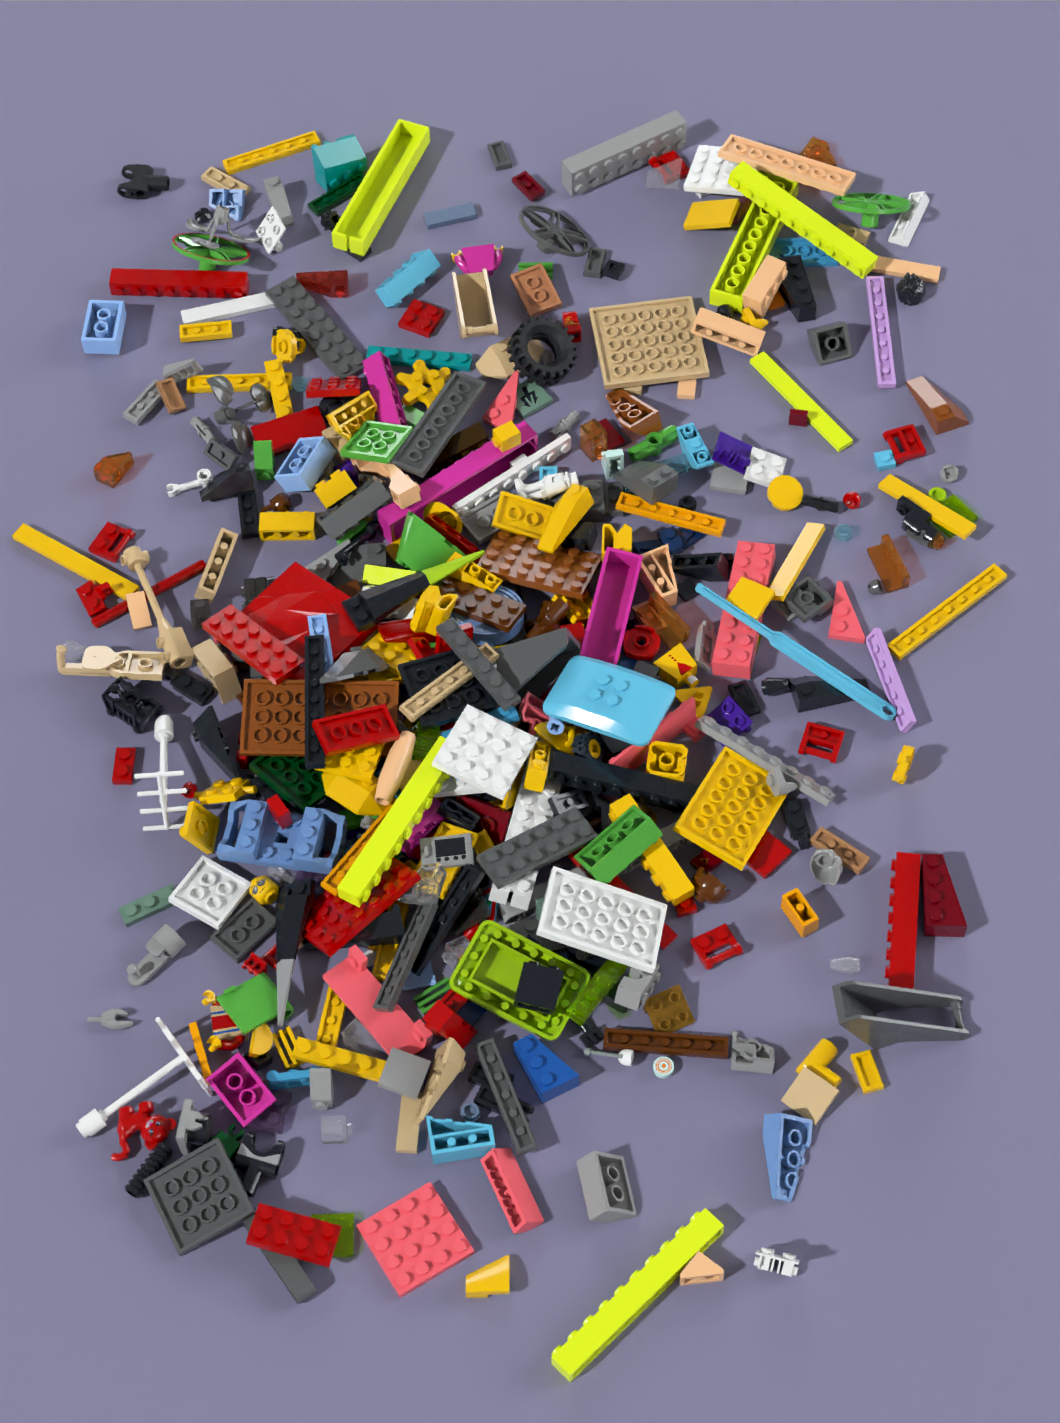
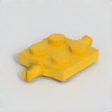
M234 778L230 781L221 779L213 782V785L205 791L195 792L194 798L195 800H200L201 805L232 802L246 794H256L257 787L256 785L251 786L250 779Z

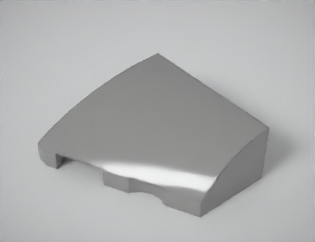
M732 1031L731 1070L772 1074L775 1063L774 1048L761 1044L752 1038L747 1041L738 1037L739 1032Z

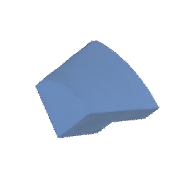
M209 189V206L216 209V205L228 207L230 209L228 216L234 218L235 221H241L245 203V190Z

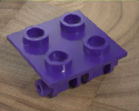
M720 431L712 460L744 475L746 467L751 463L749 456L752 446Z
M730 696L707 715L712 717L719 725L730 728L738 736L742 732L747 734L752 729L750 726L753 721Z

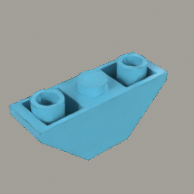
M694 423L676 427L682 453L689 467L698 470L713 465L714 460H712Z

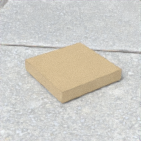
M804 1066L781 1101L804 1118L813 1120L812 1123L817 1125L840 1091Z

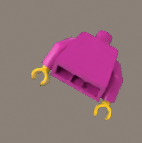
M494 244L462 248V255L460 250H458L456 255L451 253L452 261L456 263L464 274L483 272V268H486L488 277L493 276L494 271L498 270L503 259V246L500 249L495 248Z

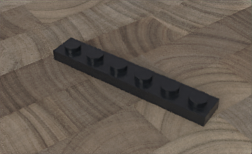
M466 864L438 907L410 972L420 977L485 876L483 872Z

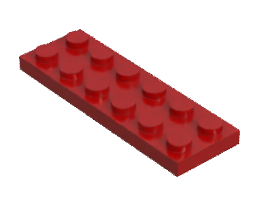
M232 604L202 623V628L276 686L305 667V660Z

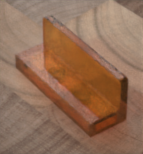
M889 534L882 535L880 545L867 548V553L887 593L908 588L910 575Z
M657 591L651 593L648 603L638 608L637 614L648 626L655 630L657 635L659 634L660 639L669 649L674 648L679 643L682 644L688 641L691 628Z

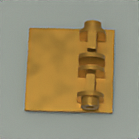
M679 984L648 997L645 1005L642 1006L645 1014H648L654 1030L657 1032L672 1033L695 1022Z

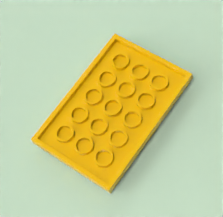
M725 746L677 821L673 831L742 871L787 794L774 796L766 782V776L769 772Z

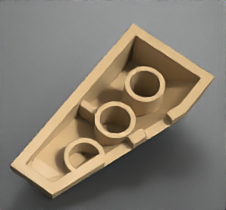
M449 1037L436 1050L413 1125L417 1126L424 1120L458 1073L462 1072L465 1067L466 1061L464 1057L466 1052L454 1038Z

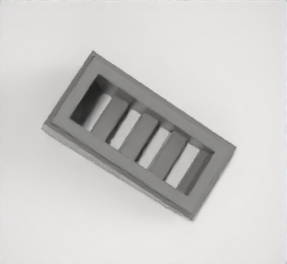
M193 358L164 365L162 376L164 379L173 377L175 383L178 384L203 372V368Z

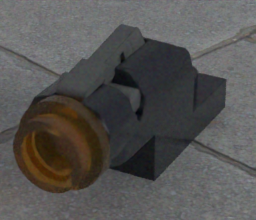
M902 495L898 499L896 510L902 516H905L902 529L907 532L906 536L929 549L939 550L945 542V537L930 524L932 514Z

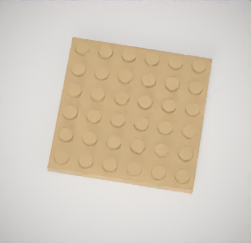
M692 296L589 308L605 390L710 377L702 337L691 333L696 318Z

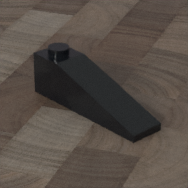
M802 676L790 679V691L798 713L855 701L819 676ZM851 678L870 690L866 679Z
M212 705L208 706L193 722L195 729L192 731L195 742L199 741L201 748L231 780L240 778L233 757L229 754L230 751L226 739L223 737Z

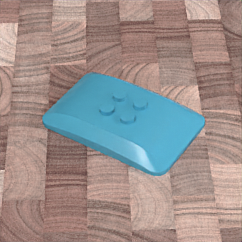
M577 655L568 661L544 701L543 712L548 716L641 747L647 745L652 739L673 702L676 692L673 686L639 672L605 661Z

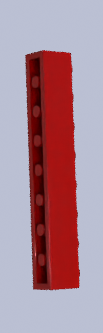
M112 268L109 287L111 295L237 299L248 296L249 277L248 272Z
M897 852L896 858L891 861V871H894V877L891 876L890 888L893 889V894L889 895V906H892V912L888 913V924H891V930H887L886 942H890V948H886L885 960H889V966H885L884 978L888 979V986L914 989L921 854Z

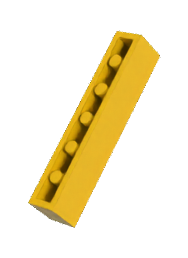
M630 793L609 805L610 813L608 815L612 822L619 818L633 804L639 808ZM658 838L656 843L649 846L640 856L642 859L640 862L646 871L649 870L652 874L651 878L654 884L660 886L663 890L662 895L667 902H671L673 906H676L693 896L695 887L662 839Z

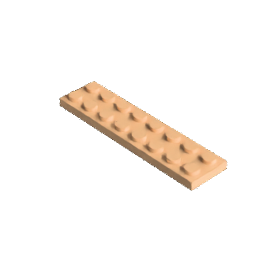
M733 134L729 136L718 151V157L739 164L744 161L756 170L843 197L856 178L855 172Z

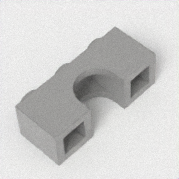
M656 963L652 974L631 967L629 976H624L618 985L614 1003L638 1011L641 1004L645 1005L648 995L652 994L655 984L657 985L660 980L661 973L658 972L660 964Z

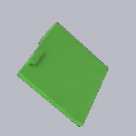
M261 973L236 987L233 985L224 990L223 994L216 997L218 1003L243 1035L274 1018L277 1019V986L266 973ZM288 1000L284 1021L294 1013V1008Z

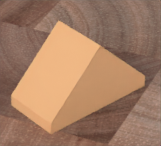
M698 1251L680 1273V1286L723 1281L724 1270Z

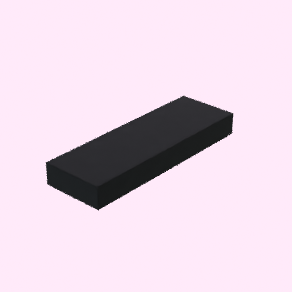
M255 490L238 493L242 539L260 537Z

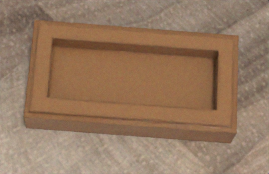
M173 377L156 382V387L169 415L186 410L187 407Z

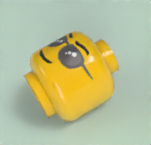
M269 876L255 877L251 881L249 893L259 904H272L277 900L279 887Z

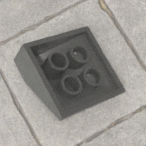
M367 543L356 547L348 553L350 555L348 565L342 566L338 562L339 566L332 575V585L338 587L356 579L361 591L363 586L372 585L362 583L365 564L387 567L386 543Z

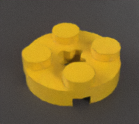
M903 746L897 759L898 766L893 773L892 781L904 785L907 778L905 774L910 770L915 747Z

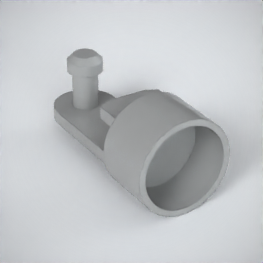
M164 924L145 945L147 951L150 952L137 965L130 964L127 966L128 981L132 986L139 987L144 985L170 958L173 959L186 946L184 940L169 925Z

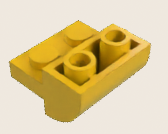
M586 591L582 600L555 594L551 599L555 602L560 597L572 607L566 614L572 624L582 622L583 627L586 628L593 602L588 591Z

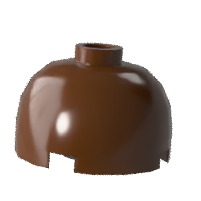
M700 866L691 880L695 887L694 892L696 894L694 898L702 904L704 902L709 904L722 902L731 893V890H724L726 885L710 872L707 873L705 871L703 873L704 868Z

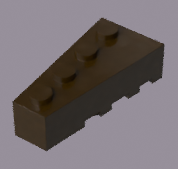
M480 421L451 437L427 471L426 475L428 478H432L441 470L453 465L457 460L463 459L470 452L479 449L486 442H490Z

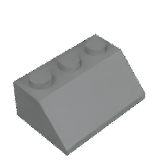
M592 1151L576 1161L590 1221L608 1223L637 1216L623 1156Z

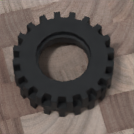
M538 316L536 319L530 317L512 334V338L508 342L511 346L507 349V353L512 354L509 362H514L515 366L513 369L514 371L519 370L522 373L520 375L522 379L526 376L531 384L536 381L538 386H542L545 382L547 386H551L554 382L557 384L575 365L576 362L574 360L578 357V353H574V351L577 349V344H572L574 336L567 334L569 330L567 327L564 329L560 327L561 322L557 321L554 323L551 317H548L546 320H543V316ZM540 340L546 343L554 353V363L550 366L537 363L528 352V342Z

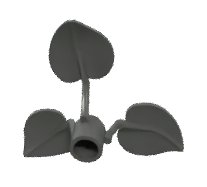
M224 376L210 377L206 381L211 386L215 398L223 405L218 411H215V421L218 424H231V433L239 454L242 455L251 447L253 436L246 424L241 425L240 421L233 420L236 415L235 412L253 404H256L259 412H267L272 406L271 396L262 384H253L250 394L254 401L233 409L232 407H227L233 400L231 396L234 393V388L231 382Z

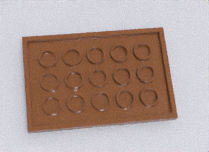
M499 531L496 532L477 564L503 581L582 600L602 563V555L594 552L580 551L577 548H564L561 545L551 554L537 548L540 539H532L524 535Z

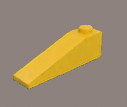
M573 483L557 501L537 546L539 550L553 554L591 508L594 501L588 487Z

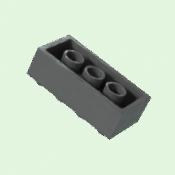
M374 475L316 517V520L331 540H338L345 535L344 532L347 529L357 527L362 518L365 517L367 519L372 516L376 508L386 506L390 502L391 496L380 480Z

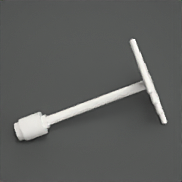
M161 715L156 719L154 725L155 740L160 742V771L134 774V778L157 777L158 790L137 792V796L159 795L161 808L140 809V814L162 813L164 825L144 826L143 831L180 829L181 826H184V823L170 824L168 812L187 811L188 806L167 807V794L187 793V789H167V777L182 776L184 771H168V742L172 741L174 737V722L170 716Z
M156 1017L155 1021L179 1056L104 1110L100 1109L97 1111L94 1108L80 1118L76 1127L84 1138L93 1136L107 1126L105 1121L108 1120V1116L182 1063L186 1064L208 1096H213V1092L208 1087L206 1081L159 1017Z

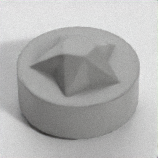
M952 464L943 466L939 472L940 479L945 483L954 482L959 475L958 469Z

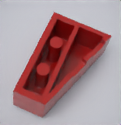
M439 999L422 1018L426 1022L424 1026L433 1034L439 1037L442 1035L446 1039L449 1037L454 1038L462 1049L478 1033L475 1028Z

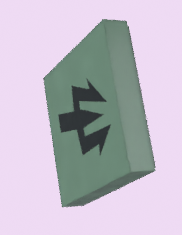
M529 379L517 386L515 410L523 419L553 403V399L541 386H538V382L534 381L531 384L528 382Z

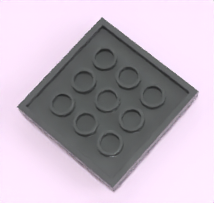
M218 1137L143 1180L180 1256L256 1213Z

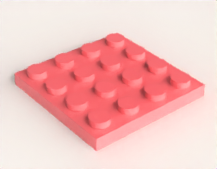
M431 1182L356 1225L400 1298L475 1254L474 1249Z

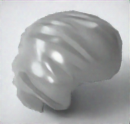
M830 849L816 850L809 863L810 871L814 874V878L823 884L835 886L843 871L841 858Z

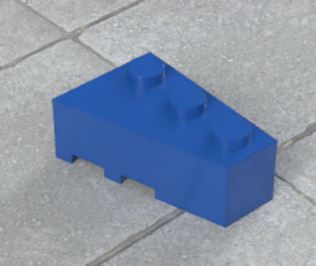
M530 1034L513 1042L514 1054L542 1103L579 1086V1075L534 1035Z

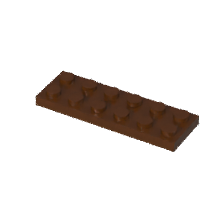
M446 576L434 584L439 587L441 596L446 594L458 596L452 612L509 633L526 611L525 604L451 576ZM423 592L415 596V598L419 599Z

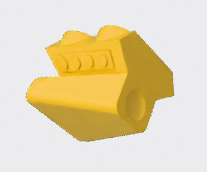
M603 524L602 563L607 546L632 553V528L624 524L617 533L612 525Z
M429 585L417 602L410 628L415 633L427 632L436 637V626L449 619L458 596L455 594L441 596L438 586Z
M661 741L652 742L649 744L645 773L684 782L688 748L683 744Z

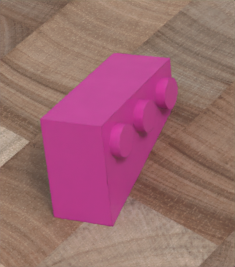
M434 797L430 808L425 809L420 823L418 825L415 824L410 838L408 840L405 839L402 844L401 851L406 853L410 859L412 858L413 850L420 845L419 839L427 838L440 826L442 821H448L437 814V810L442 803Z

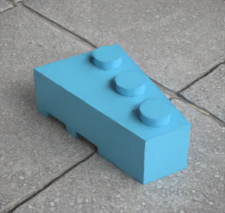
M426 1116L433 1164L483 1157L492 1148H495L492 1125L468 1121L463 1123L447 1118L442 1120L435 1119L433 1116Z

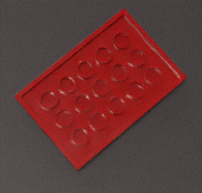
M393 857L387 871L384 870L379 884L372 888L369 899L363 902L360 908L324 890L312 904L302 937L331 957L421 879L420 875Z

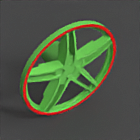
M181 233L172 238L171 245L176 251L200 261L199 270L215 271L216 265H241L249 261L250 253L245 247L222 237L213 236L212 242L215 241L217 244L222 243L231 247L219 246L218 249H210L191 241L192 237L208 240L210 238L209 234ZM177 242L184 243L187 248L182 249L177 245ZM236 256L244 258L240 260H230L229 257L236 258Z

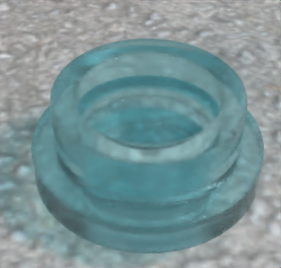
M296 376L292 381V389L296 392H304L309 381L304 376Z
M847 524L838 525L834 530V537L842 542L850 540L852 537L850 526Z

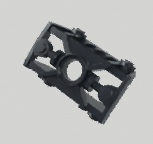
M121 676L102 694L107 714L112 717L114 715L131 726L136 734L142 733L146 729L147 722L163 711L162 703H158L152 696L149 697L134 687L131 682L125 681ZM118 693L120 698H112L109 694ZM133 698L136 701L134 703H128L127 699ZM135 709L139 711L144 710L146 717L143 719L137 715Z

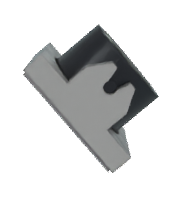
M191 1099L184 1100L175 1137L182 1155H188L192 1145L200 1146L207 1144L212 1132V1115L196 1111Z

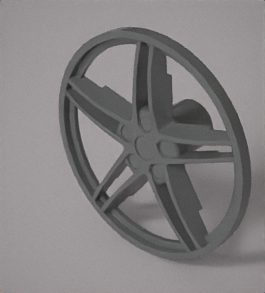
M534 204L526 205L520 210L519 221L525 231L538 241L536 246L540 251L546 254H551L552 251L570 257H581L588 252L590 248L588 237L577 224L563 214L548 207ZM534 211L549 214L550 218L547 221L544 217H542ZM524 216L529 218L530 222L539 229L532 231L525 222ZM560 220L566 223L568 226H570L574 231L560 228ZM571 243H581L584 245L582 251L576 252Z

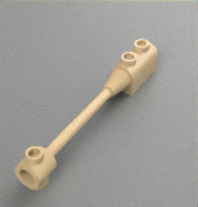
M138 546L128 547L123 552V555H121L122 566L127 565L130 571L137 572L157 618L159 637L156 639V645L158 649L163 648L165 651L162 653L164 663H170L173 669L191 667L194 654L182 627L172 628L166 618H164L143 570L150 561L148 551H141Z

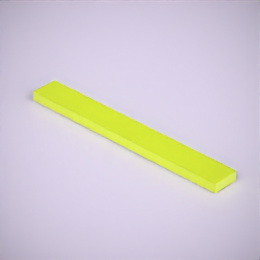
M764 351L750 359V364L795 409L808 411L807 421L838 452L853 444V439Z

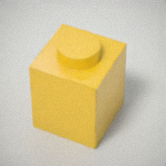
M512 421L492 429V443L502 453L521 444V432Z

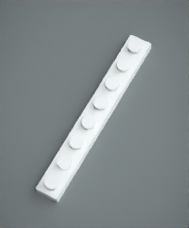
M565 433L452 505V510L461 516L496 496L501 491L509 490L515 484V478L524 480L533 472L539 471V466L551 463L558 456L567 453L571 449V436Z

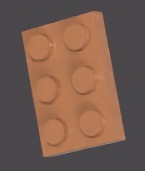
M542 263L510 275V279L529 317H536L562 307V302Z

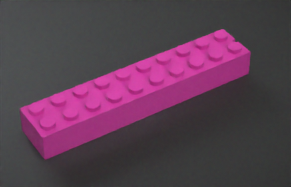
M525 421L516 424L515 426L521 432L520 445L502 453L498 447L496 448L493 445L492 441L486 442L479 449L470 452L463 459L457 460L450 467L441 470L437 475L428 478L424 483L420 484V501L404 509H401L394 501L380 508L377 511L380 533L389 543H392L401 537L408 511L424 520L423 512L429 503L441 502L452 509V505L509 470L512 460L522 454L529 457L537 452V433Z
M607 546L580 656L617 665L643 559L642 555Z

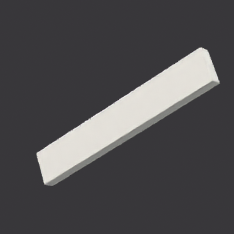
M264 292L182 310L181 316L183 324L205 323L275 308V306Z

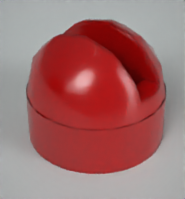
M191 781L186 782L182 788H186L187 793L181 794L186 798L192 799L194 798V793L198 792V787Z

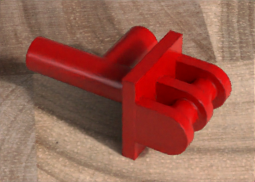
M276 944L261 957L252 952L250 957L242 964V968L244 970L248 969V973L255 976L261 973L267 974V963L277 970L276 959L273 958L276 955Z

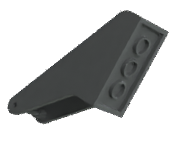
M564 627L495 648V651L499 654V658L496 660V669L521 697V702L527 692L540 698L556 683L568 661L572 657L580 655L581 646L570 631ZM521 703L514 706L517 712Z
M854 980L832 986L839 1025L875 1050L898 1042L958 1041L968 1039L971 1036L970 1031L966 1030L962 1020L961 1004L963 999L961 996ZM951 1007L956 1025L955 1028L880 1018L876 1014L893 1008Z

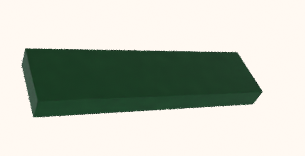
M362 172L356 174L309 202L308 208L317 217L321 216L325 211L331 210L353 197L365 175Z

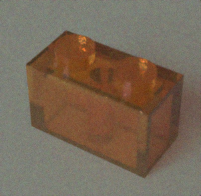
M595 418L580 426V449L592 462L601 459V452L607 451V431Z

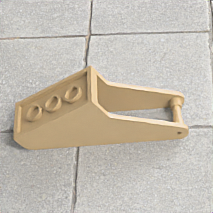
M483 268V272L456 275L455 272H452L460 339L498 335L497 320L486 268Z

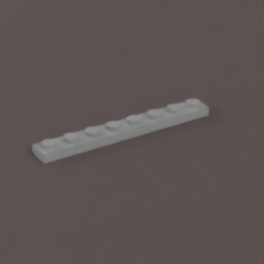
M702 716L696 721L694 727L768 772L772 767L779 766L786 782L796 783L798 790L826 807L834 800L836 794L832 793L831 789L817 784L809 776L802 775L795 767L782 763L780 758L767 754L763 748L754 746L745 737L734 734L730 728L719 725L712 717Z

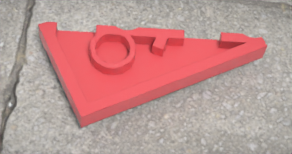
M514 371L483 415L482 421L496 428L509 421L513 422L517 403L519 372Z
M837 581L828 638L864 644L865 635L842 581Z

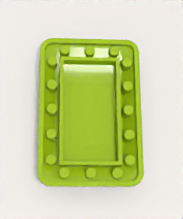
M486 920L477 929L451 975L449 984L454 992L545 1040L554 1041L563 1031L589 983L590 976L585 968L495 921ZM536 961L541 966H556L561 971H564L554 1016L513 1006L524 962Z

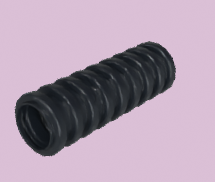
M158 1142L157 1148H154L153 1153L148 1155L149 1158L144 1160L145 1164L142 1163L141 1169H138L136 1171L137 1174L132 1176L133 1180L130 1179L128 1181L129 1185H125V1191L134 1198H140V1193H144V1188H147L143 1180L161 1170L160 1167H163L165 1161L169 1160L168 1156L173 1155L171 1148L164 1143Z

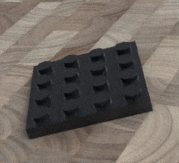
M453 650L398 664V671L409 698L461 661ZM474 676L421 715L418 720L422 730H427L457 721L467 704L487 713L497 709L496 702Z

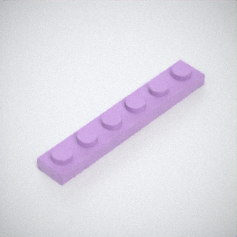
M874 628L865 638L889 704L894 706L897 711L895 719L899 730L902 733H907L917 721L880 628Z

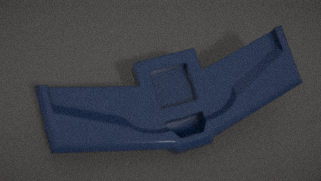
M672 526L658 531V539L641 542L633 541L632 547L636 554L641 555L668 544L669 555L673 556L681 553L684 549L705 537L706 534L686 528L677 532L676 528Z

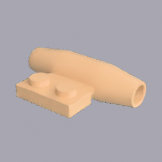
M402 731L399 739L395 741L388 753L378 778L374 798L381 805H389L399 788L403 791L422 763L421 760H411L416 736L412 732Z

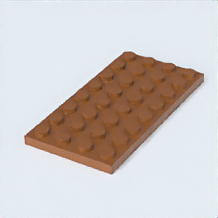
M244 679L240 756L305 757V680L286 679L276 686L268 679ZM360 680L325 683V717L386 704L398 729L399 681ZM396 740L384 744L380 758H387Z

